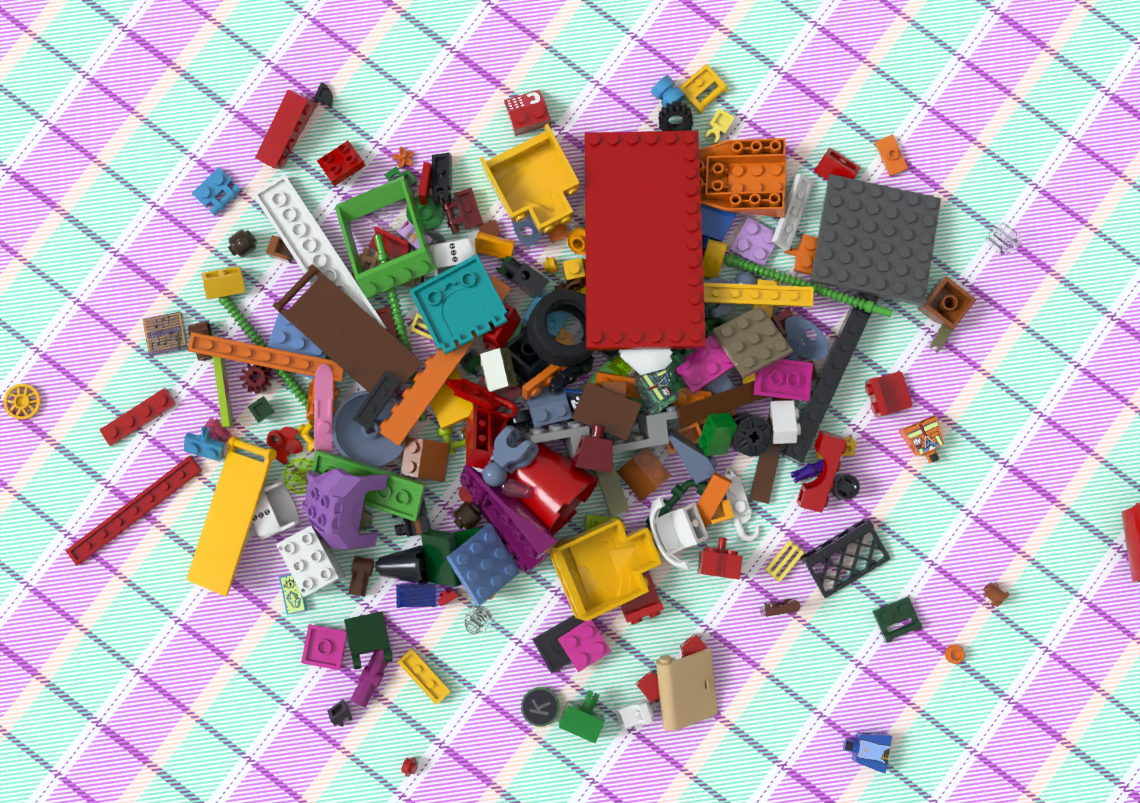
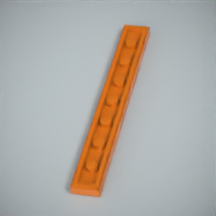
M191 332L187 350L189 352L315 377L318 367L322 364H327L331 369L333 381H343L344 370L332 360Z

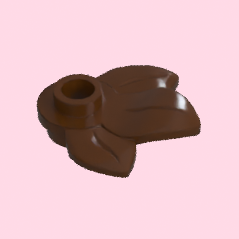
M578 278L567 286L565 283L554 286V291L561 289L569 290V288L577 284L585 283L586 280Z

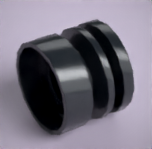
M738 413L732 416L737 427L730 447L749 457L760 456L765 453L773 440V431L770 424L765 419L749 413Z

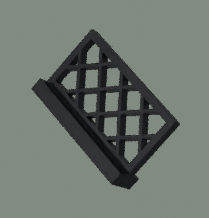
M866 518L800 557L824 598L829 597L891 559L875 532L871 520ZM869 532L873 536L871 545L862 543L864 535ZM851 543L858 544L855 555L846 553L847 546ZM861 546L870 548L868 558L859 556ZM874 549L880 550L884 557L878 561L872 560ZM834 553L841 554L838 565L829 563L831 555ZM845 555L854 558L851 568L842 566ZM858 559L867 561L865 568L861 571L855 569ZM818 563L825 564L822 575L816 574L812 567ZM828 565L837 567L835 578L826 576ZM841 569L850 571L848 579H839ZM825 579L834 581L832 588L828 591H825L823 588Z

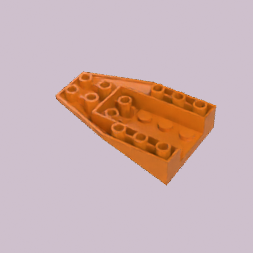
M786 138L726 140L699 149L701 204L726 212L785 218Z

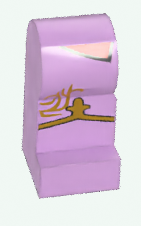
M406 220L397 233L417 250L421 247L414 225ZM426 235L430 247L435 242L430 236Z

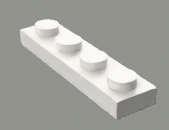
M801 173L795 175L786 200L785 218L780 217L771 241L783 250H790L814 183Z

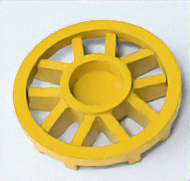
M17 384L6 392L4 408L11 417L24 420L38 413L37 411L40 408L42 399L40 398V393L33 386ZM21 387H25L24 394H22ZM17 389V395L11 392ZM9 395L15 397L14 401L8 400ZM36 395L37 400L31 401L30 398ZM8 403L14 404L11 409H9ZM28 407L33 411L30 414L27 411ZM18 408L16 415L13 414V411Z

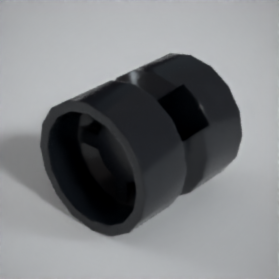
M529 410L518 411L515 417L509 418L507 421V426H513L517 430V426L523 425V429L518 430L520 433L518 441L525 440V433L530 432V429L533 428L529 424L531 421Z
M844 474L834 478V487L830 492L836 499H852L859 493L860 484L853 475Z

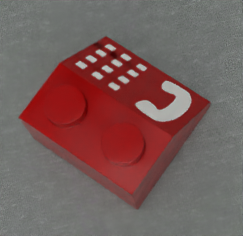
M540 89L504 100L515 136L544 128L546 124L551 125L548 109Z

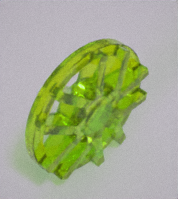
M297 458L287 464L283 472V480L290 491L297 494H306V490L303 491V486L308 484L307 468L313 465L311 460ZM299 461L301 466L300 469H296L294 465L295 462ZM302 461L308 462L309 464L305 468H303ZM292 465L295 472H289L287 470ZM286 474H294V478L286 479ZM289 481H295L293 488L288 484ZM297 483L301 484L300 491L295 490Z

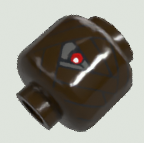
M240 229L228 238L230 244L228 249L234 256L238 254L244 258L256 249L255 243H257V240L249 230Z
M464 502L453 512L456 518L453 522L460 529H472L481 521L482 517L480 514L482 512L473 502Z

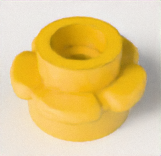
M546 257V261L543 262L545 271L553 275L554 272L559 271L555 257Z

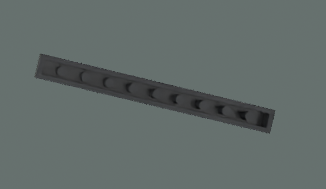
M858 292L855 295V298L860 297V300L864 298L865 301L870 300L874 304L877 303L879 298ZM854 305L850 306L818 375V379L812 388L810 401H806L797 423H800L801 435H797V443H787L781 455L782 457L797 464L803 463L871 316V313L865 312L863 308L860 310V307L854 308Z

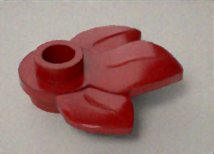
M287 426L281 430H272L267 435V444L276 450L277 455L275 459L283 464H287L289 454H298L303 451L301 443L295 438L298 433L295 428ZM275 436L279 438V442L275 441Z

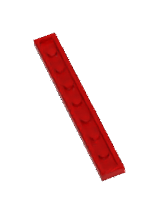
M189 455L65 551L76 566L81 565L203 470L194 458Z

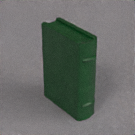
M428 529L426 533L421 534L428 581L452 587L461 585L460 579L446 558L458 548L456 533Z

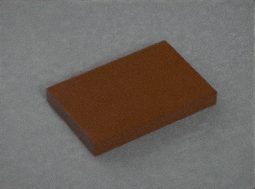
M586 382L572 419L591 427L593 425L604 426V432L627 441L642 404Z

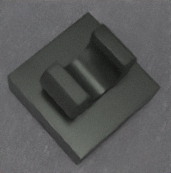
M344 699L327 711L330 721L334 726L338 724L343 727V720L345 718H348L350 721L353 720L348 704Z

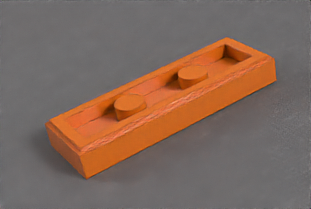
M716 472L712 475L696 505L705 528L710 523L732 480Z

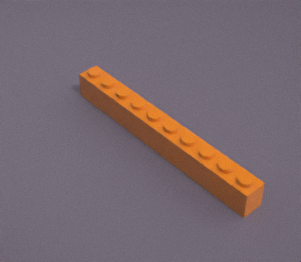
M492 275L490 279L503 303L512 288ZM476 332L473 333V336H474V338H475V340H476V339L478 338V336H477ZM475 340L463 346L456 342L455 344L458 349L446 355L443 350H438L434 357L431 355L424 364L427 367L423 373L419 371L413 379L415 381L413 387H407L402 394V397H404L400 404L396 403L390 411L393 413L390 419L385 418L379 426L381 431L379 433L400 447Z

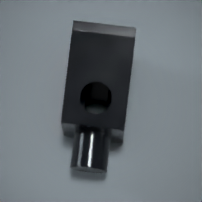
M509 260L504 267V270L512 275L509 280L532 298L539 296L549 282L547 278L525 263L517 265L512 260ZM522 272H523V273L525 274V276H526L525 280H523V279L521 278V273H522Z

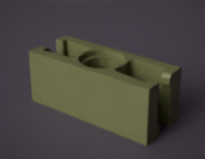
M614 464L612 473L595 470L610 516L629 510Z

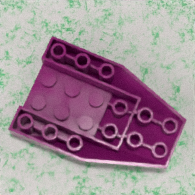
M464 465L459 477L461 485L468 490L488 524H492L508 553L516 560L515 563L519 570L528 574L546 560L558 541L519 499L500 486L493 487L486 484L480 472L473 467Z

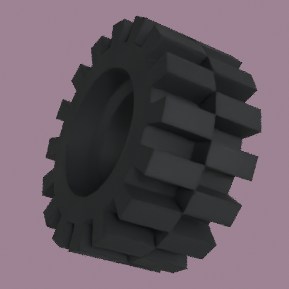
M672 101V105L667 103L666 108L663 106L661 111H659L660 130H692L693 117L690 107L688 108L687 104L682 106V102L679 101L678 105H676L675 101ZM672 116L683 118V121L679 124H671L668 120Z

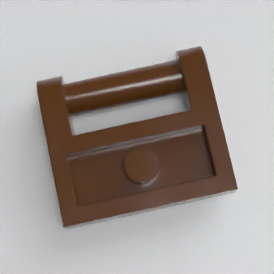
M788 598L780 604L776 601L765 602L764 606L760 607V613L766 617L793 613L800 610V603Z

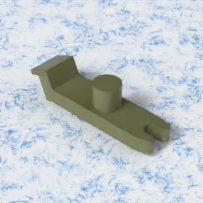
M941 325L929 348L932 349L936 346L935 352L938 353L947 341L952 329Z

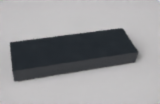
M385 371L352 419L370 430L402 381Z

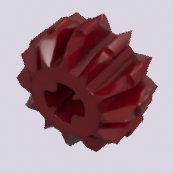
M247 364L249 370L242 369L241 372L245 374V376L240 377V380L245 381L242 387H248L247 391L249 393L254 391L255 394H259L260 388L263 392H266L265 385L272 386L268 382V380L274 379V376L268 375L272 371L270 368L253 365L252 367L251 364ZM257 375L261 376L259 379H257V382L253 380V377H256Z

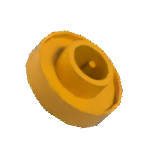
M584 227L574 228L567 237L569 248L578 255H586Z

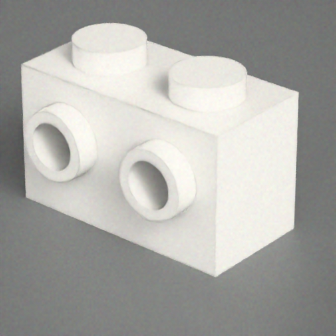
M794 400L770 402L773 444L797 443V435H801L800 423L796 422L799 419V411L794 406Z

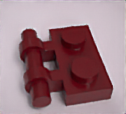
M472 188L453 193L455 201L451 203H445L444 198H441L443 211L446 212L448 218L447 225L448 228H451L452 234L460 232L459 224H463L465 230L483 224ZM458 208L461 217L455 218L453 209Z

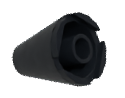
M423 545L381 556L375 563V570L380 576L418 584L428 583Z

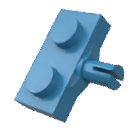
M206 426L202 427L201 435L187 432L184 437L185 452L221 462L224 454V443L209 437V427L207 429Z

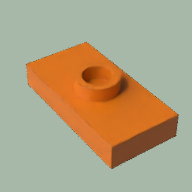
M893 134L875 142L889 177L908 169Z

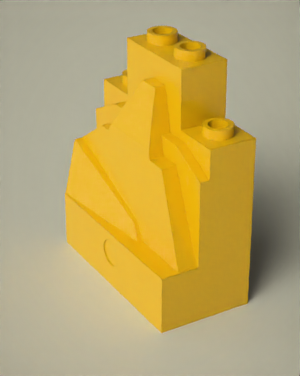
M548 124L544 125L545 132L485 161L483 156L480 157L482 170L511 222H521L529 214L539 234L543 232L545 234L555 229L554 226L560 223L564 225L572 220L571 218L574 217L573 210L565 196H572L580 189V182Z
M611 519L573 537H565L558 540L549 555L575 618L589 621L649 592L647 578L642 573L662 564L660 560L661 553L654 545V538L650 529L640 527L625 534V524L620 519Z

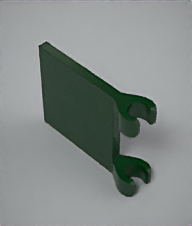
M383 611L344 619L354 670L362 668L360 654L383 650L385 662L393 661Z

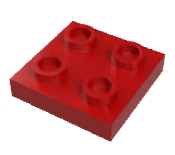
M348 140L317 160L334 187L366 166Z

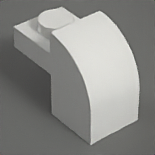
M648 699L632 702L614 709L620 728L627 729L637 724L646 725L653 722L654 716Z

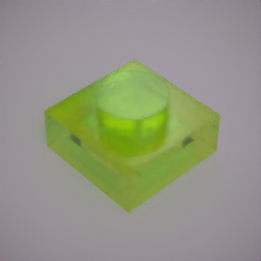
M620 354L608 366L614 373L625 376L632 369L620 357Z

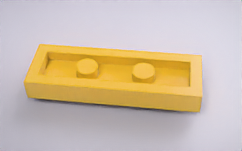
M413 648L397 661L436 705L451 692Z

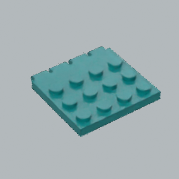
M477 254L409 290L438 350H443L445 355L458 349L455 344L456 342L463 346L475 340L473 333L476 332L477 336L480 337L492 330L491 323L497 328L508 322L505 317L508 315V312Z

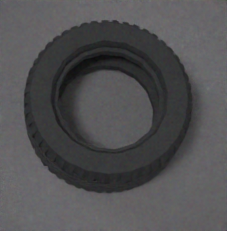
M561 289L552 291L539 300L527 322V337L534 352L541 359L549 362V364L559 367H570L585 361L595 351L586 350V295L581 292L578 293L576 290ZM556 311H565L578 318L583 327L584 335L582 342L577 345H564L553 339L547 329L546 321L548 315Z

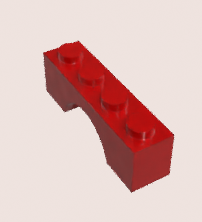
M823 430L819 431L814 449L823 458V470L814 481L802 484L796 501L801 508L822 513L823 509L827 507L829 501L828 494L833 489L835 483V473L839 471L841 466V455L845 453L847 443L843 436Z
M695 633L680 645L682 658L707 649L706 645ZM649 671L635 684L651 704L654 701L658 703L660 701L658 676L656 673Z

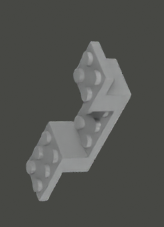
M664 405L658 412L654 408L642 409L643 412L637 415L640 435L630 434L627 441L618 437L609 438L613 442V453L669 444L666 420L678 418L675 409L677 405ZM570 421L567 422V426L553 424L549 425V429H541V427L531 428L530 432L525 433L526 440H531L535 443L564 438L567 457L573 459L581 436H590L589 426L582 422Z

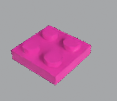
M592 619L582 622L557 638L578 673L611 652Z
M309 624L301 663L340 670L347 632L345 630Z

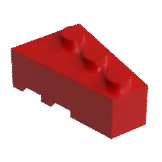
M473 406L466 425V466L484 469L488 464L495 449V439L505 428L509 419L502 417L503 412Z

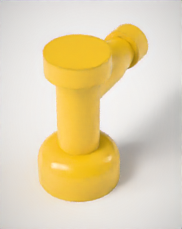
M309 420L306 426L302 424L296 429L298 431L297 435L300 434L307 442V449L310 453L314 452V439L309 434L312 428H314V420Z

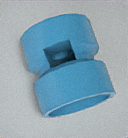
M669 75L659 80L650 91L657 100H662L661 105L665 108L667 103L672 105V101H675L676 105H678V102H681L686 96L679 87H675V82Z

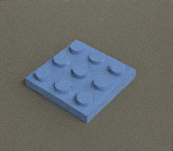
M278 314L267 345L268 348L326 359L327 355L282 314ZM299 374V375H302V376H305V377H308V378H311V379L315 378V377H313V376H308V375Z
M492 524L484 526L446 557L476 606H481L520 573Z

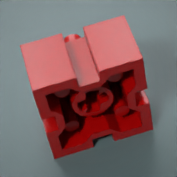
M719 537L718 549L705 547V551L700 550L697 573L740 580L743 556H738V551L725 550L727 538Z

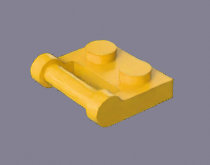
M707 63L679 87L686 94L685 98L699 114L705 111L704 108L721 93L724 94L728 91L727 85ZM714 83L717 88L699 102L696 98Z

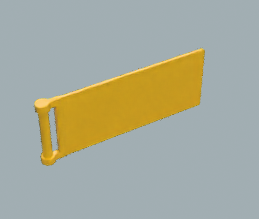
M235 436L230 437L228 440L229 448L187 576L188 581L223 596H228L267 473L277 455L274 449H265L241 441L240 438ZM240 448L264 456L265 460L261 462L237 454L235 450Z

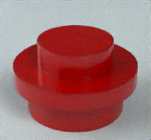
M407 757L404 760L401 772L405 773V776L410 777L411 774H415L418 768L416 758Z

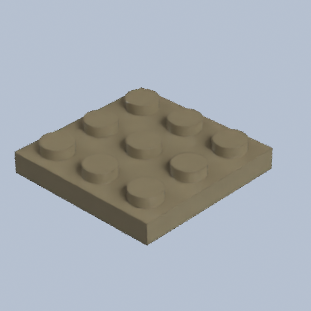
M761 305L714 328L711 332L743 379L791 355L793 352Z

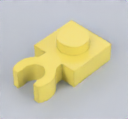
M718 108L709 123V126L713 129L706 132L705 139L707 140L709 135H714L715 140L713 144H716L720 138L719 133L725 135L735 117Z

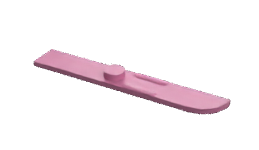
M322 364L318 367L315 374L314 455L318 449L332 453L333 377L331 369L327 364Z

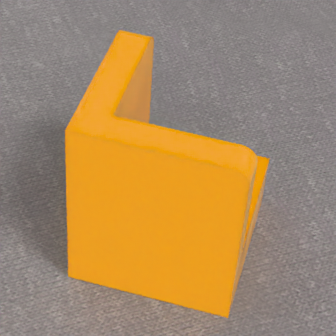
M729 499L721 501L710 520V524L734 518Z

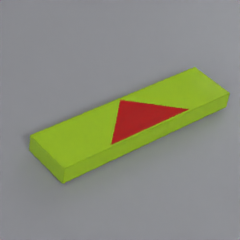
M213 356L222 426L233 428L234 423L225 359Z

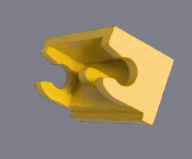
M239 266L201 273L207 300L245 293L243 276Z

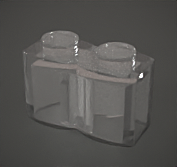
M1001 222L991 230L984 242L1003 255L1015 250L1022 242L1019 240L1022 236L1006 223Z

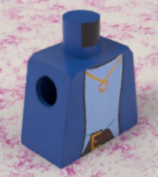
M857 732L855 741L844 740L843 751L853 752L852 760L856 763L886 774L892 736L888 733Z

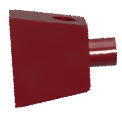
M593 425L591 436H581L572 466L612 473L613 442L610 439L603 438L604 426Z

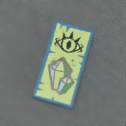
M292 574L280 576L279 579L287 615L306 611L305 597L302 596Z

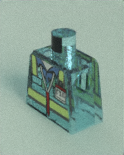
M665 369L639 375L635 380L634 388L652 415L657 414L678 399L679 390L676 392L671 391L668 386L670 382L668 372Z

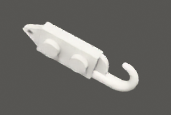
M727 467L724 477L732 480L725 497L729 499L734 515L732 519L737 534L744 541H754L759 536L760 528L756 526V531L751 536L745 533L743 524L750 520L751 510L740 476H736Z

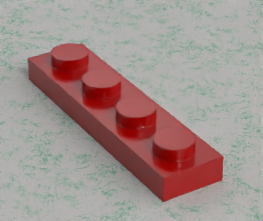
M163 388L99 429L108 445L113 446L175 406L176 403L167 388Z

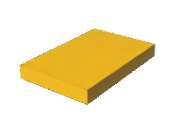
M457 367L448 379L461 380ZM446 382L430 403L442 430L467 420L474 406L473 403L453 395L454 392Z

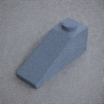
M668 430L670 441L695 483L698 484L710 478L716 472L715 466H717L713 455L705 456L698 445L674 430Z

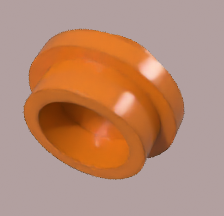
M952 644L946 648L945 658L948 662L959 664L964 660L965 652L961 646Z

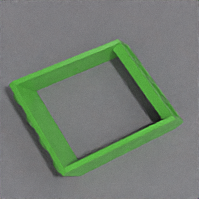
M404 176L335 206L355 279L366 298L436 270L413 192ZM406 198L421 248L363 271L349 222Z

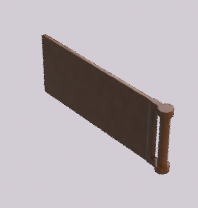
M311 264L308 267L309 270L272 306L366 391L370 393L383 373L387 371L402 381L396 390L397 392L420 368L422 361L328 279L315 265ZM316 275L318 279L286 311L283 307Z

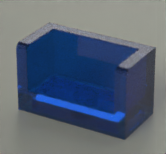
M397 584L396 607H437V584Z

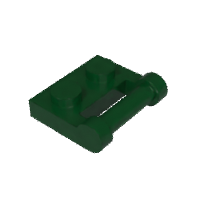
M909 596L872 611L886 644L892 642V639L913 630L923 629ZM907 618L911 619L912 623L888 632V626Z

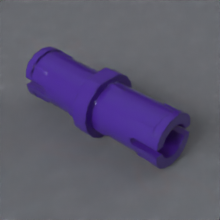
M823 460L812 464L808 463L805 467L790 472L791 477L795 478L793 479L794 483L809 477L814 478L816 474L821 473L823 470Z

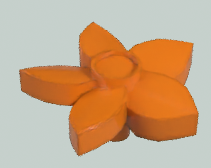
M401 146L399 154L393 155L392 158L399 160V169L404 164L413 166L410 158L413 157L414 152H406Z

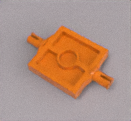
M803 234L797 249L790 247V250L784 251V254L795 256L794 272L811 276L817 243L816 237Z

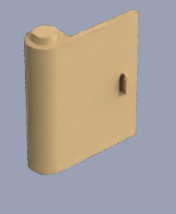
M710 648L678 660L670 655H662L657 659L656 667L664 730H680L718 714L712 652Z

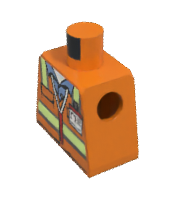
M936 415L898 430L915 456L925 454L929 464L940 459L936 448L943 446L944 441Z

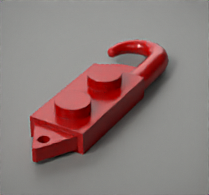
M461 378V380H446V384L454 392L453 395L487 410H493L503 405L512 411L510 414L503 413L502 417L513 418L518 413V408L514 402L497 395L496 392H489L487 388L464 378Z

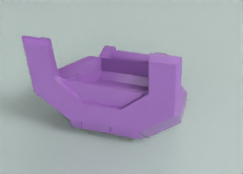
M343 468L334 469L324 474L308 471V484L305 501L302 502V510L307 513L310 524L321 539L331 548L344 550L376 546L377 532L359 534L358 531L365 494L372 490L386 489L388 474L355 476L349 474Z

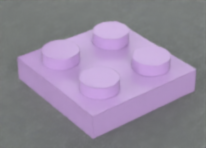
M747 217L729 251L747 261L749 260L751 263L755 262V265L760 264L763 267L776 245L771 242L775 231Z

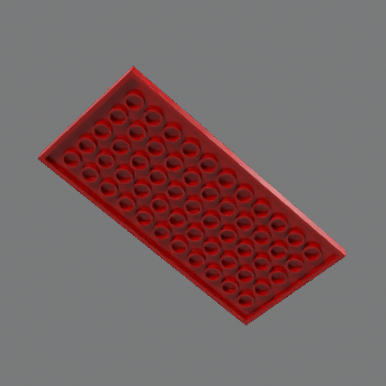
M698 130L585 132L586 350L705 349Z

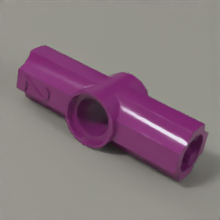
M383 650L374 651L368 665L365 666L360 675V682L351 698V701L359 706H367L374 690L377 689L383 678V671L388 664L385 662Z

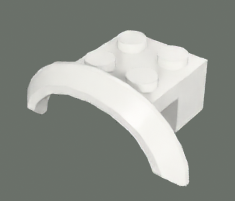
M659 497L653 502L649 516L654 541L662 555L671 565L684 571L691 570L687 560H680L673 554L709 539L697 506L693 502L658 517L660 509L665 506L662 497Z

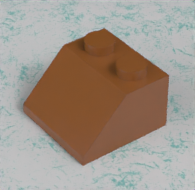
M945 276L938 281L928 294L925 304L917 309L932 321L954 330L977 299L949 277Z
M406 437L400 475L445 482L451 444Z
M648 447L642 449L616 471L640 501L672 476Z

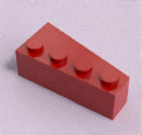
M287 90L255 159L274 169L283 168L288 161V155L294 148L318 103L301 93Z

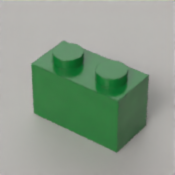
M730 413L708 414L703 431L698 439L699 447L705 456L727 453L737 427Z

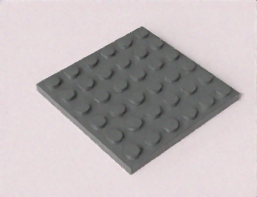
M830 174L827 181L810 282L923 306L926 299L941 198Z

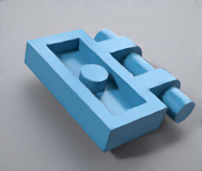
M218 167L192 194L206 208L213 203L214 206L209 211L215 216L219 211L222 212L225 209L224 206L232 199L234 200L242 189L237 184L230 189L229 186L233 183V180ZM225 191L227 194L218 201L216 198Z

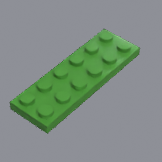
M320 449L315 451L311 471H316L319 474H324L338 468H343L349 474L355 476L388 474L386 489L368 491L365 494L363 505L415 522L418 520L426 483Z

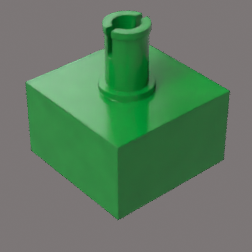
M588 690L582 706L570 701L567 702L559 721V728L596 744L605 720L604 716L593 712L600 695L594 693L592 700H590L593 691Z

